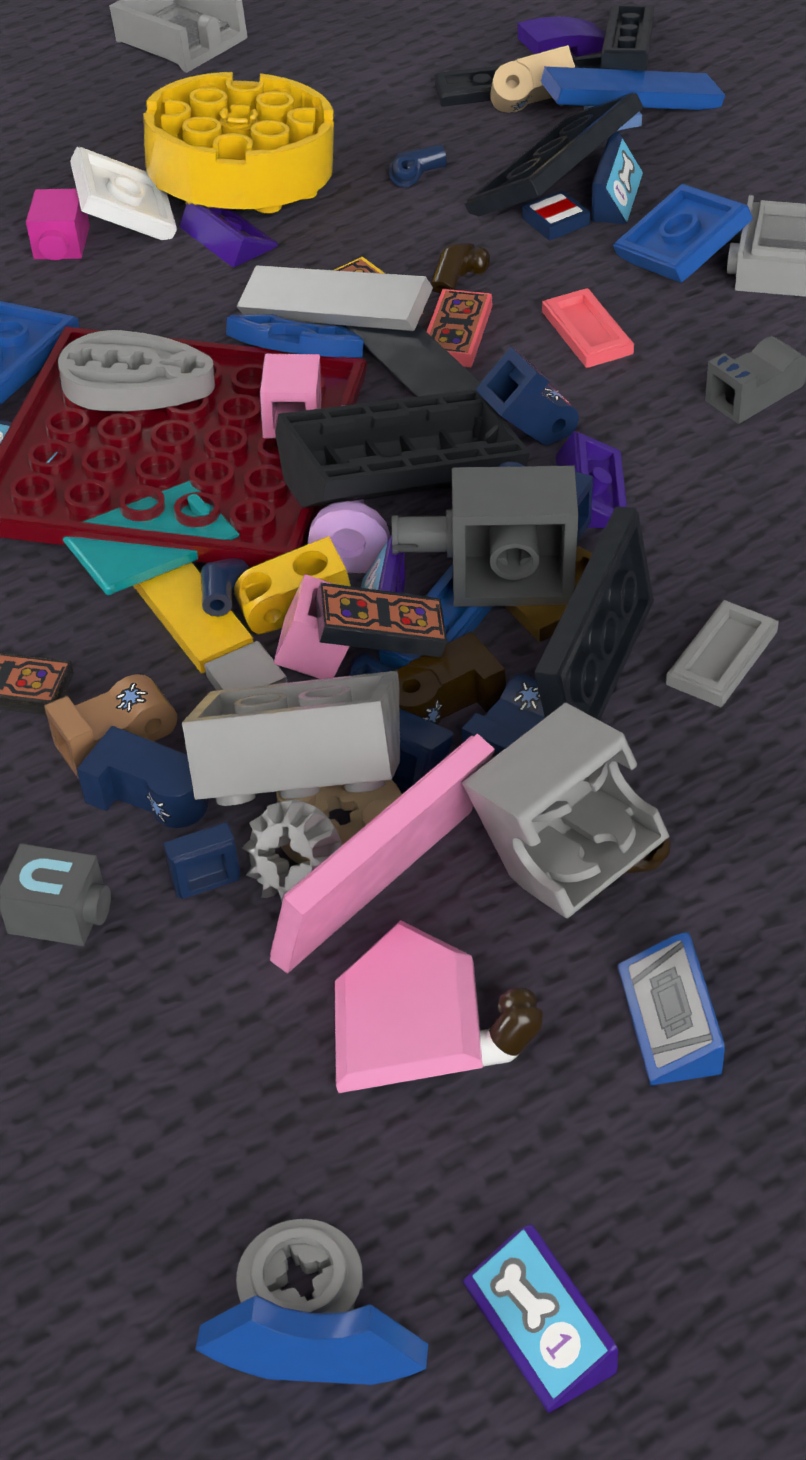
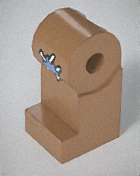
M140 674L127 676L118 681L108 692L78 705H74L68 696L44 705L54 745L78 779L77 768L111 726L154 742L171 734L177 724V713L151 678Z

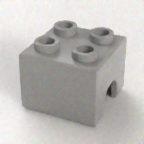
M564 703L462 782L509 876L524 890L565 918L573 915L670 837L658 809L645 802L632 790L618 768L617 762L630 770L637 766V762L624 734L568 703Z

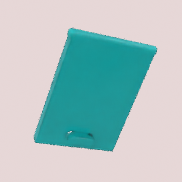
M190 481L161 491L165 498V509L161 515L152 520H129L121 514L120 508L83 521L84 523L224 540L240 537L239 533L221 513L215 522L204 527H187L176 520L174 513L175 502L183 495L201 492L195 489ZM191 494L188 496L189 505L185 506L181 512L190 517H201L208 515L213 510V507L205 503L197 494ZM146 497L126 506L134 510H147L154 507L158 501L152 497ZM78 537L63 538V542L106 595H112L198 560L197 551Z

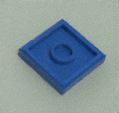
M681 184L617 240L613 247L616 254L629 263L682 283L750 223L753 217L746 204Z

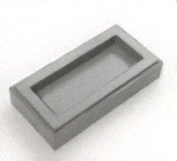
M723 600L669 670L666 677V685L722 708L777 633L779 621Z

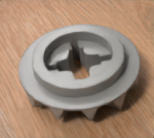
M288 800L267 806V810L261 816L249 822L252 828L251 837L242 847V849L249 852L251 868L246 876L257 879L259 883L263 884L261 898L272 897L279 892L281 902H283L284 895L342 846L335 826L320 809L307 802ZM291 841V849L301 853V857L310 858V861L291 866L289 869L288 860L279 858V854L275 853V848L288 845Z
M295 1219L278 1223L260 1233L249 1244L240 1259L236 1277L240 1303L258 1295L281 1307L309 1313H341L354 1309L360 1289H363L360 1256L351 1240L343 1232L330 1224L312 1219ZM291 1256L295 1265H300L302 1271L306 1274L319 1271L320 1274L312 1279L314 1289L312 1300L307 1301L305 1296L300 1297L299 1292L295 1288L281 1291L280 1288L288 1283V1257Z

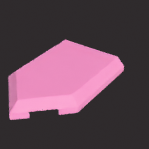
M400 920L335 980L336 1087L338 1093L483 1068L475 971L471 955Z

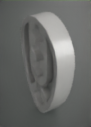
M123 330L90 333L68 344L62 350L58 359L63 393L73 403L92 410L137 411L177 406L205 398L215 388L213 360L209 355L187 344L147 333Z

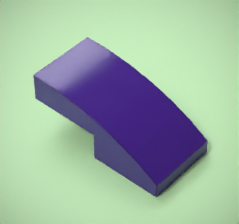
M543 17L517 23L518 40L533 54L568 45L570 52L575 56L589 55L602 51L606 34L596 24L573 17Z

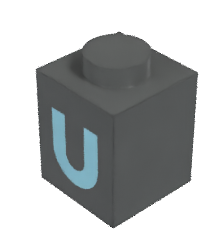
M20 844L0 885V912L7 934L84 946L93 924L102 925L110 909V887L103 883L96 855Z

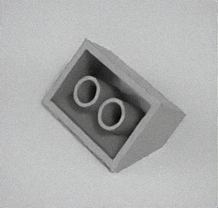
M389 671L210 691L182 722L195 800L216 798L218 805L231 806L252 801L255 799L256 793L280 791V795L284 799H300L319 793L320 787L345 784L346 791L355 793L372 791L385 785L384 780H392L400 763L398 672Z

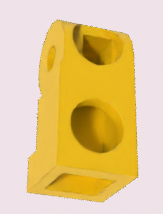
M329 536L256 565L243 572L237 579L234 586V595L248 626L253 632L259 635L282 628L284 618L304 574L333 584L351 586L347 570Z

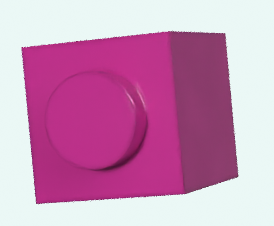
M35 189L26 219L33 258L49 260L82 258L90 223L88 214L81 211L77 189Z

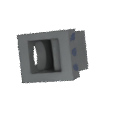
M773 336L763 339L752 352H747L736 359L723 353L708 361L705 401L740 424L804 385L806 382V356ZM735 392L734 405H731L727 402L726 397L730 393Z

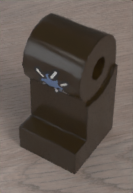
M472 632L447 643L442 657L422 655L396 670L399 679V708L437 725L442 718L476 702L485 712H488L501 698L506 687L505 668Z

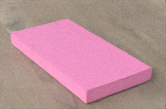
M480 735L470 736L289 890L283 898L270 953V961L288 974L468 816L472 811L473 804L462 782L489 762L495 749Z

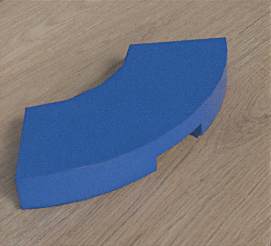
M274 314L230 315V317H227L226 335L254 346L295 354H320V356L362 358L364 339L341 325L305 323L285 319Z
M256 1295L201 1324L195 1350L228 1367L264 1379L374 1385L397 1380L425 1370L427 1366L428 1343L371 1304L348 1312L309 1313L281 1307Z

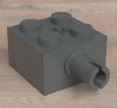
M575 466L452 468V510H446V516L398 517V515H392V554L447 552V558H453L454 607L568 604L575 590L578 504Z

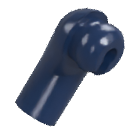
M442 144L398 153L389 168V178L392 183L402 188L410 187L419 180L424 171L446 167V154Z
M238 558L213 561L203 566L201 571L202 607L207 614L218 617L227 614L231 610L232 590H234L235 583L243 572L250 569V566Z

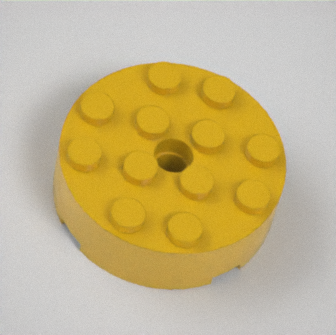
M233 72L209 73L172 82L155 91L147 100L146 113H143L146 172L157 189L185 200L186 205L187 203H193L208 208L255 209L261 213H275L281 210L282 205L301 199L314 198L317 195V191L324 187L332 175L333 108L322 94L302 83L261 73L259 82L233 81Z

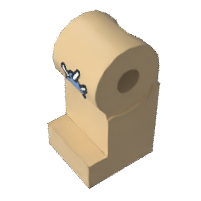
M569 46L530 55L501 65L494 74L490 92L493 106L499 111L510 113L522 110L527 104L552 98L541 83L544 66L575 68Z

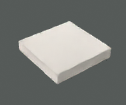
M76 147L70 162L82 212L160 240L173 238L177 227L166 192L156 188V185L149 178L146 171L85 148Z

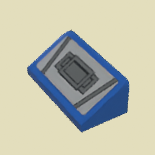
M685 932L674 935L619 963V976L650 1085L722 1074L725 1052L724 1041L690 933Z

